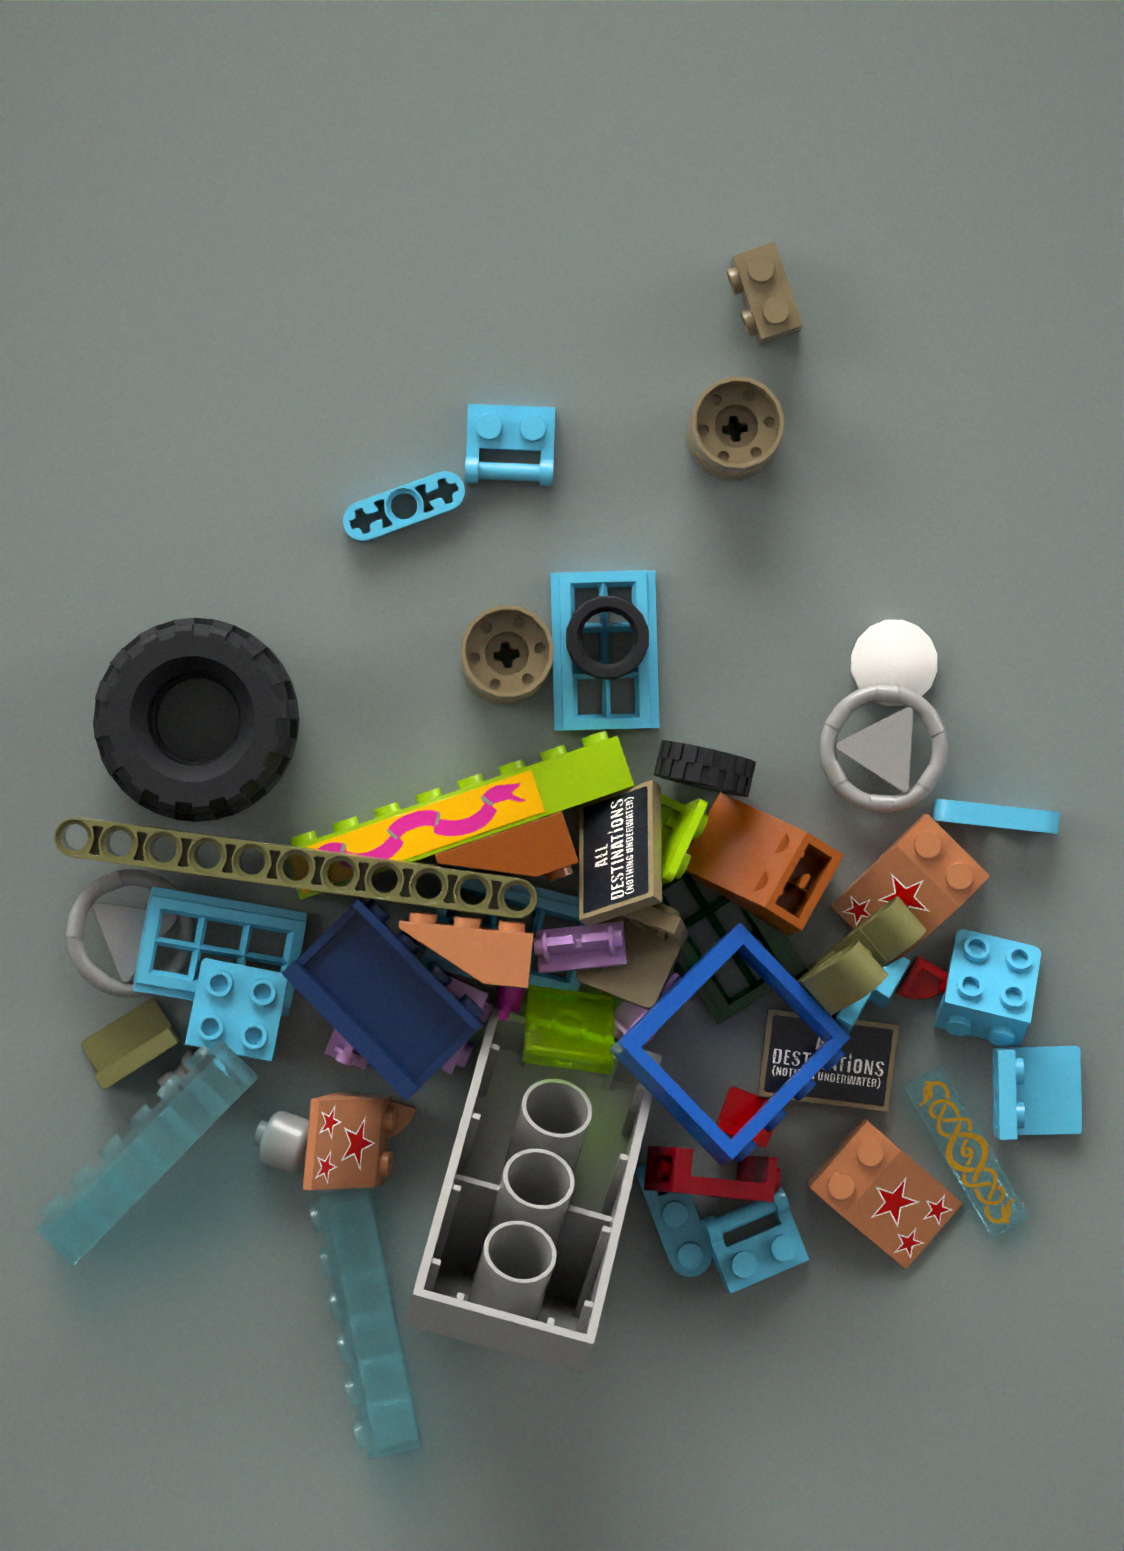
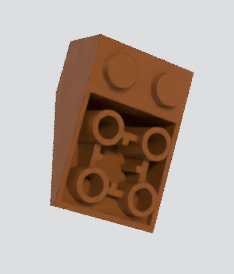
M720 792L707 813L709 819L703 833L698 839H692L686 851L687 854L691 855L685 873L787 936L802 931L844 855L808 832Z

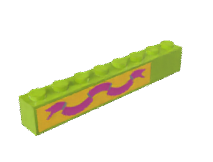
M605 730L582 738L584 747L567 753L565 745H561L541 752L542 761L526 767L523 759L498 767L501 776L484 781L480 773L456 781L459 788L457 791L442 795L439 787L415 795L416 805L401 809L399 803L395 802L374 809L375 819L359 824L357 816L332 824L334 833L318 838L315 830L290 838L292 846L413 862L635 785L618 735L609 738ZM298 854L291 855L287 859L292 878L296 880L304 879L309 872L308 861ZM335 861L330 866L329 876L335 884L343 886L352 881L353 869L345 861ZM380 867L374 872V875L392 868ZM296 888L300 900L323 893Z

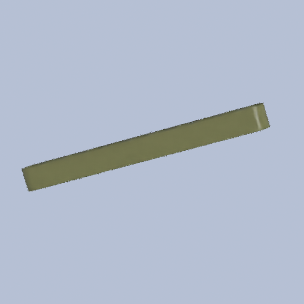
M88 817L67 818L61 821L54 833V843L57 849L63 855L72 858L509 918H523L529 915L535 909L537 903V891L534 884L528 879L518 876ZM74 824L82 826L88 836L86 845L79 850L70 847L66 841V832ZM118 830L125 831L132 840V847L124 856L115 854L110 847V838ZM162 836L169 837L176 845V854L168 862L159 860L154 853L155 841ZM206 842L215 844L220 851V861L212 868L203 866L198 860V849ZM247 849H257L265 858L264 868L257 874L247 872L242 866L241 858ZM291 855H301L308 861L309 872L304 879L296 880L287 874L285 864ZM335 861H345L351 865L353 878L348 885L340 886L331 880L329 869ZM380 867L392 868L397 874V885L389 892L380 891L373 883L374 872ZM424 873L436 874L442 882V889L439 895L433 898L421 895L417 889L418 878ZM469 879L480 880L486 888L485 898L477 904L466 902L461 895V886ZM513 885L524 886L530 893L531 899L529 904L521 910L512 909L505 902V892Z

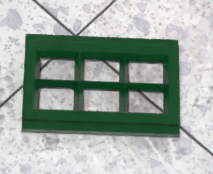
M685 872L680 879L674 877L672 882L662 885V891L683 879L700 906V910L683 920L687 929L707 917L719 938L726 933L714 911L729 903V899L720 896L708 904L692 877ZM662 893V904L671 907V905L665 898L664 894ZM739 906L753 928L750 933L755 939H760L765 949L792 977L806 969L784 933ZM690 935L677 960L685 973L702 957ZM737 952L731 957L750 986L729 998L713 974L697 990L698 995L717 1024L727 1020L773 990L763 978L758 981L756 980L744 959Z

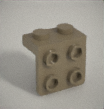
M662 903L656 904L655 907H646L600 922L599 924L624 922L627 965L577 970L576 978L582 985L646 1010L653 1007L661 998L689 936V932L682 918H680V913Z

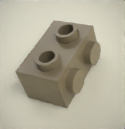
M775 241L734 255L730 263L732 268L726 270L734 295L740 293L742 295L746 310L741 311V316L748 336L755 335L760 346L800 332L803 322Z

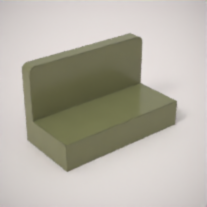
M150 998L82 1041L81 1047L98 1072L94 1075L102 1090H105L173 1047L182 1039L156 998Z

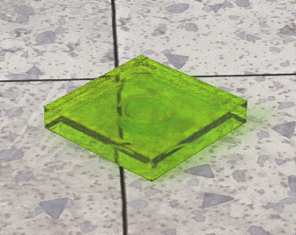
M528 985L525 994L523 1063L611 1074L614 1055L609 1050L614 1046V997Z

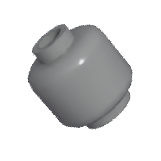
M277 1111L269 1121L261 1120L253 1142L254 1145L259 1146L261 1162L264 1165L291 1174L302 1172L305 1168L309 1119L286 1111Z

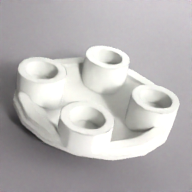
M884 620L870 626L857 639L851 654L850 673L859 689L876 684L899 685L923 696L931 688L937 673V652L931 638L919 626L904 620ZM877 702L885 706H904L901 703Z

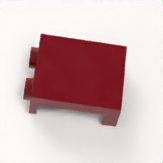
M648 1146L644 1190L774 1202V1194L780 1188L781 1172L779 1167H777L776 1157L747 1156L738 1163L736 1180L691 1176L694 1149Z

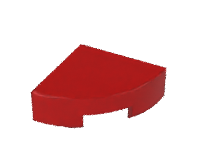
M917 955L896 994L913 1000L937 996L946 989L948 973Z

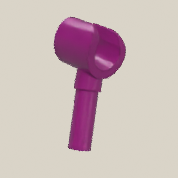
M500 985L495 1006L500 1008L498 1018L501 1021H506L510 1012L520 1013L526 993L525 988Z

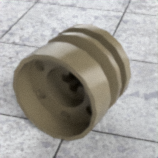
M731 376L714 382L701 393L687 423L686 441L692 458L703 471L719 479L740 480L755 475L768 464L783 436L784 414L780 402L766 385L752 378ZM729 423H734L736 430H743L737 442H733L730 435H723Z
M499 605L483 611L469 624L462 639L460 666L466 683L479 697L494 704L513 705L530 699L543 687L553 664L554 643L548 627L535 613L520 606ZM502 647H508L510 654L518 655V658L513 660L511 668H504L502 661L494 660V657L500 655Z

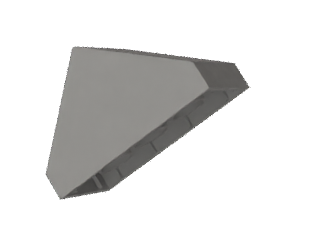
M492 1008L404 1325L584 1374L595 1343L653 1095L609 1051L616 1042L510 1013L506 1021H501L498 1018L499 1010ZM646 1051L660 1066L662 1055Z

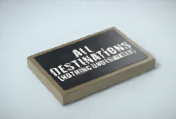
M650 780L580 804L579 921L586 926H591L662 903L661 786L654 780Z
M767 1009L757 1096L771 1098L824 1044L820 1037L794 1011ZM857 1019L848 1034L851 1038L841 1047L846 1054L829 1071L826 1072L822 1067L812 1077L816 1085L800 1101L889 1112L899 1024Z

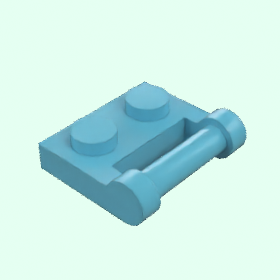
M468 404L465 483L478 484L479 479L540 482L539 486L553 487L556 407ZM480 450L541 452L540 464L479 462Z
M781 1187L774 1194V1202L755 1201L717 1218L714 1215H710L700 1220L703 1235L726 1293H734L809 1260L791 1214L788 1198ZM771 1213L774 1214L777 1224L725 1245L723 1240L724 1233Z

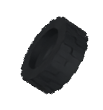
M661 740L653 775L693 787L748 797L756 762L710 748Z

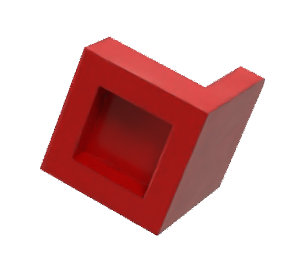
M731 1086L727 1092L716 1125L724 1133L734 1136L769 1099ZM763 1128L752 1140L758 1146L767 1148L773 1129L767 1132Z

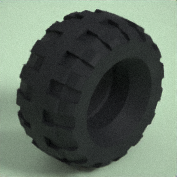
M176 619L156 625L142 632L122 648L110 662L103 679L99 683L95 697L94 738L101 760L109 775L122 791L136 803L158 815L175 820L193 822L218 820L238 814L256 804L272 790L283 776L292 759L298 740V700L292 681L281 661L268 646L254 635L235 625L216 619ZM196 678L212 680L223 686L235 700L239 712V728L231 746L220 756L203 762L187 761L173 754L163 743L157 727L158 709L167 692L183 681Z

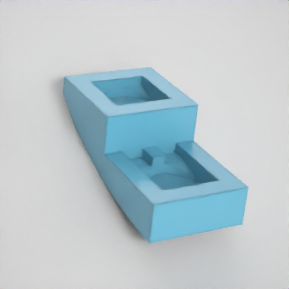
M902 957L883 967L888 973L886 979L867 996L839 1012L835 1021L847 1034L851 1031L868 1000L883 1009L885 1008L911 961Z

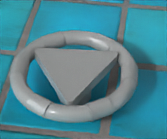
M871 685L846 696L836 704L825 721L820 739L822 768L831 786L849 803L869 812L892 813L907 809L922 801L933 791L943 776L948 757L946 729L937 711L922 696L899 685ZM875 701L901 703L907 706L836 743L838 733L851 713L862 705ZM913 711H915L921 717L931 737L932 755L930 764L923 772L917 784L909 789ZM836 749L903 793L894 796L867 794L857 789L847 780L837 760Z
M137 869L114 871L97 878V880L86 887L71 909L66 931L70 957L82 977L99 991L101 990L107 994L130 998L149 995V993L133 991L134 981H129L135 973L147 909L95 901L104 894L129 885L148 889L156 886L179 890L162 876ZM91 906L120 980L111 978L91 962L86 953L83 937L86 915ZM163 913L159 937H163L177 920L178 931L176 940L194 942L195 931L192 917ZM175 948L172 958L161 971L180 974L189 960L192 951Z

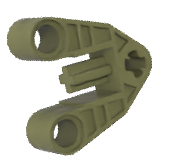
M897 896L842 937L802 971L795 980L829 1015H833L864 998L878 987L888 976V973L882 967L914 945L926 933L927 929Z

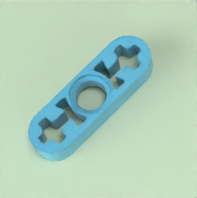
M442 471L353 503L344 513V529L352 539L359 542H369L454 511L461 506L465 499L463 481L452 472ZM441 480H446L449 486L457 485L458 491L452 494L453 502L445 504L442 498L429 501L434 510L424 513V502L421 495L417 492V488L426 486L425 491L426 495L439 490L438 482ZM399 495H410L417 502V511L409 519H399L392 512V502ZM384 501L385 513L393 523L391 526L383 528V520L380 519L370 524L371 531L369 533L363 534L360 528L352 529L351 522L357 519V511L363 510L367 516L379 513L380 511L375 504Z
M935 798L932 818L935 821L1059 834L1061 812Z

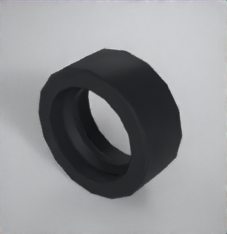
M598 596L584 602L572 614L566 628V647L572 662L583 673L596 679L615 680L630 674L643 661L649 646V629L643 614L631 602L617 596ZM601 612H613L621 615L630 624L633 631V645L629 654L621 661L613 664H601L592 660L585 653L581 643V632L585 623L592 616Z

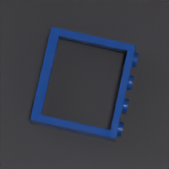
M738 923L727 931L609 1051L721 1166L733 1159L739 1163L746 1158L757 1146L752 1139L763 1128L770 1132L784 1119L787 1113L782 1108L792 1098L797 1102L800 1101L814 1088L816 1083L812 1077L822 1067L826 1072L829 1071L843 1058L846 1053L841 1047L851 1037L741 923ZM737 952L820 1037L824 1044L730 1139L655 1062L642 1046Z

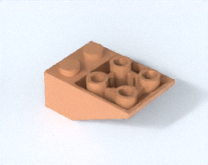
M412 911L410 912L409 919L403 918L399 921V928L481 983L528 988L534 932L525 931L526 922L499 920L498 928L481 926L482 918L456 916L454 917V923L437 922V913Z

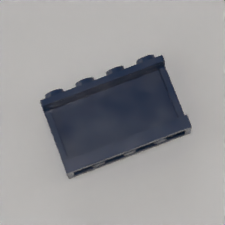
M358 898L338 920L281 974L407 1101L483 1027L484 1023L479 1017L484 1012L466 993L459 998L448 987L453 980L436 962L428 966L417 955L422 948L409 934L402 930L397 935L389 927L386 921L390 918V915L374 899H370L366 903L362 898Z

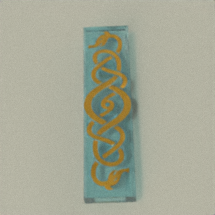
M939 1064L903 1085L908 1097L990 1237L993 1239L1028 1219L1030 1216L942 1065Z

